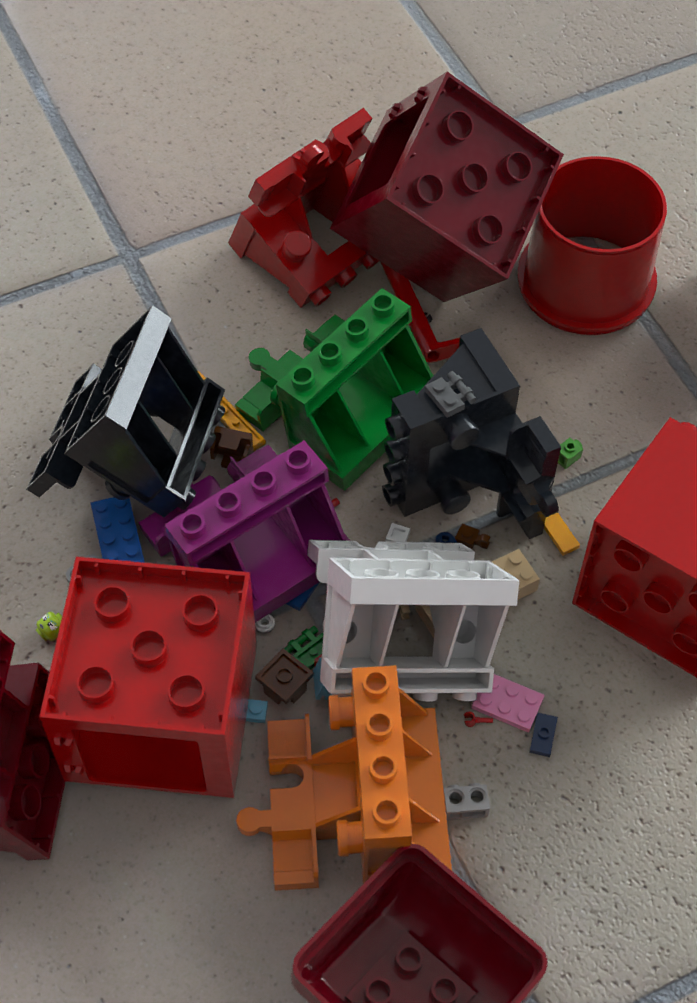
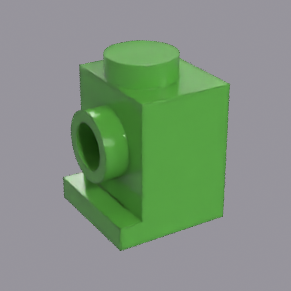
M570 437L560 444L561 451L558 463L564 469H567L580 459L583 452L581 442L579 440H572Z

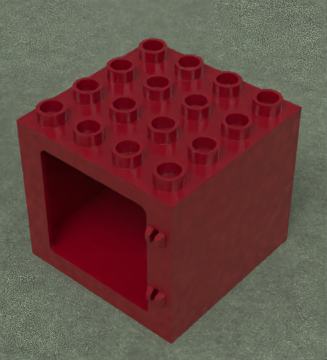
M447 71L424 87H419L416 92L399 103L393 104L386 111L330 229L442 302H446L508 280L564 154Z

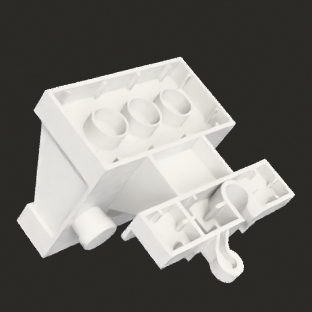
M309 540L308 556L317 564L316 578L321 583H327L320 682L330 694L338 695V697L351 696L352 668L394 665L397 667L398 687L405 693H413V698L419 701H436L438 693H452L454 699L474 701L477 699V693H492L494 668L490 665L509 606H517L519 580L490 561L474 560L475 551L462 543L378 541L375 548H369L360 545L356 541ZM399 605L430 606L435 629L432 657H385Z

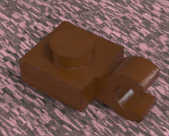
M463 523L455 536L457 543H462L473 549L474 545L488 549L490 544L489 535L480 534L479 529Z

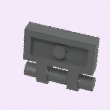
M454 371L448 373L447 377L450 379L448 382L441 377L425 385V392L447 418L464 410L465 404L463 402L468 401L470 404H473L477 400L473 395V390L470 387H466L461 376L456 375ZM457 388L461 393L456 394L453 390Z

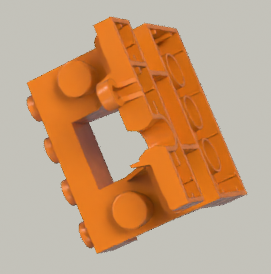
M396 665L352 668L351 696L338 697V695H330L328 697L330 730L351 727V739L311 755L309 713L305 714V719L267 721L270 775L292 773L299 775L303 781L293 788H270L271 810H257L254 807L243 808L237 815L236 823L240 833L245 836H253L259 832L272 835L275 891L319 888L316 840L337 839L339 857H349V854H361L363 884L396 850L403 846H411V844H419L452 871L435 708H423L398 687Z

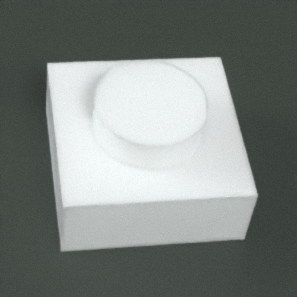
M392 523L386 537V542H407L410 528Z

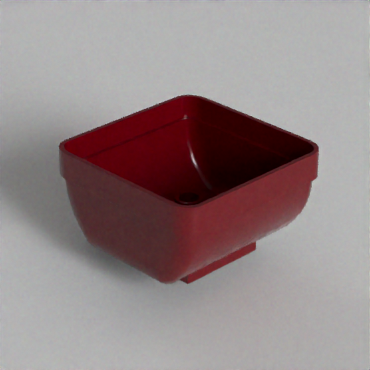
M411 844V846H403L396 850L299 950L292 965L291 981L295 990L309 1003H525L541 982L547 970L548 960L546 953L536 942L433 854L419 844Z

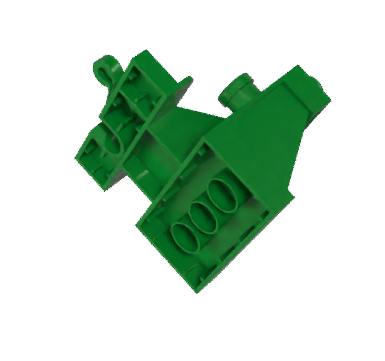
M381 288L346 321L335 314L314 333L306 329L303 345L310 353L304 359L289 350L277 361L270 356L267 349L255 348L249 353L248 358L251 368L261 371V378L235 404L236 410L262 432L282 415L289 449L305 440L328 468L329 480L345 491L385 453L384 442L390 440L385 419L391 417L392 398L413 390L418 394L434 376L408 326L412 322L411 306Z

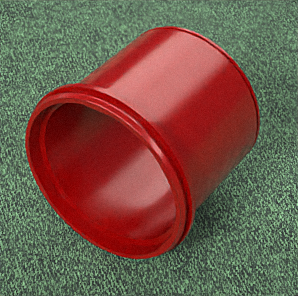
M582 157L559 165L533 222L530 241L520 256L517 268V278L521 294L528 306L538 317L563 331L581 335H601L621 330L644 314L652 303L657 289L655 262L667 215L666 198L659 184L641 168L629 162L611 157ZM567 238H598L611 242L621 248H591L575 243Z

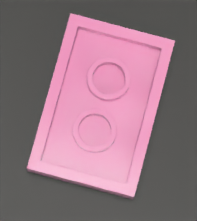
M494 674L492 693H477V699L474 700L471 709L529 733L545 695Z

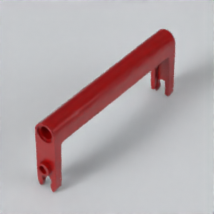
M381 262L395 296L411 306L412 322L409 323V327L426 362L432 363L450 358L459 348L460 337L438 342L409 280Z

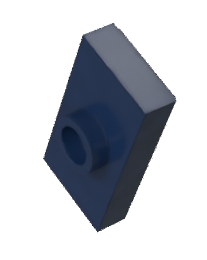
M537 712L529 753L550 757L558 717Z

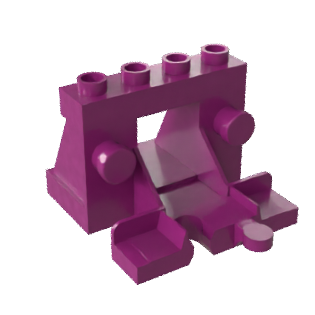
M305 440L279 455L268 444L237 463L231 456L227 472L235 481L233 484L222 490L218 481L209 475L194 485L193 483L191 484V488L196 491V495L187 509L181 510L177 507L165 518L154 512L138 522L141 531L160 557L172 551L176 566L250 572L255 623L320 582L316 578L317 564L308 556L309 540L351 541L342 529L325 483L329 482L328 468Z

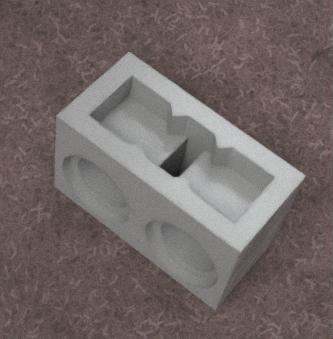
M472 783L468 786L450 785L444 788L447 820L488 817L490 806L486 785ZM479 797L481 802H474L471 798ZM455 798L458 799L460 803L453 804L450 802V800Z

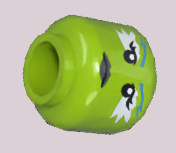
M48 612L37 621L36 625L38 628L35 630L45 641L53 642L57 639L62 615L59 612L56 615L53 612Z

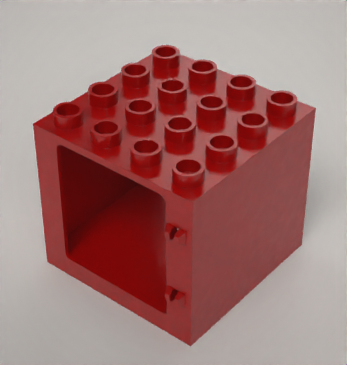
M670 417L595 518L572 604L697 678V427L689 422L681 423Z
M76 556L39 716L64 781L234 798L257 648L250 572Z

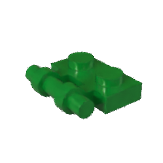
M314 625L309 629L303 630L301 632L302 635L295 640H290L284 648L289 653L295 652L293 656L309 669L314 667V659L322 654L323 633L316 637L315 634L318 632V629ZM308 641L309 643L303 648L300 646L304 642Z

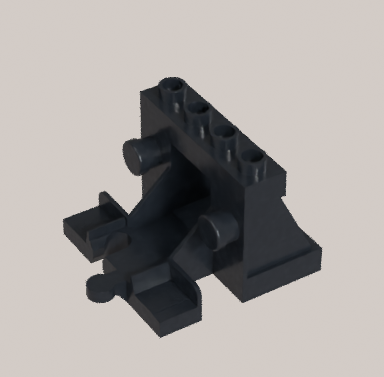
M152 305L112 345L102 369L93 363L75 381L49 438L52 446L41 456L26 490L40 498L56 482L67 489H71L76 485L84 466L105 480L106 489L114 498L126 500L132 497L164 518L177 507L181 510L189 507L196 495V491L191 488L192 481H196L206 467V462L201 459V456L211 448L216 438V435L211 432V428L218 424L225 413V408L220 405L225 389L208 377L204 380L202 379L169 328L172 318ZM151 416L160 417L174 427L169 442Z
M482 328L460 336L457 351L427 383L429 384L441 377L448 382L450 381L447 377L448 373L454 371L456 375L461 376L466 387H470L473 390V395L477 398L475 403L463 402L465 404L464 410L447 418L425 392V386L418 394L413 390L392 398L391 417L385 419L390 440L384 442V449L389 462L383 464V471L388 484L382 486V492L387 504L390 507L398 505L404 517L438 503H441L440 506L444 513L452 515L462 511L470 503L471 497L467 491L480 486L499 493L496 508L497 516L504 517L512 513L528 539H532L543 534L546 517L554 515L559 511L558 502L552 493L561 445L541 416L522 423L516 414L520 385ZM457 388L453 390L456 394L461 393Z

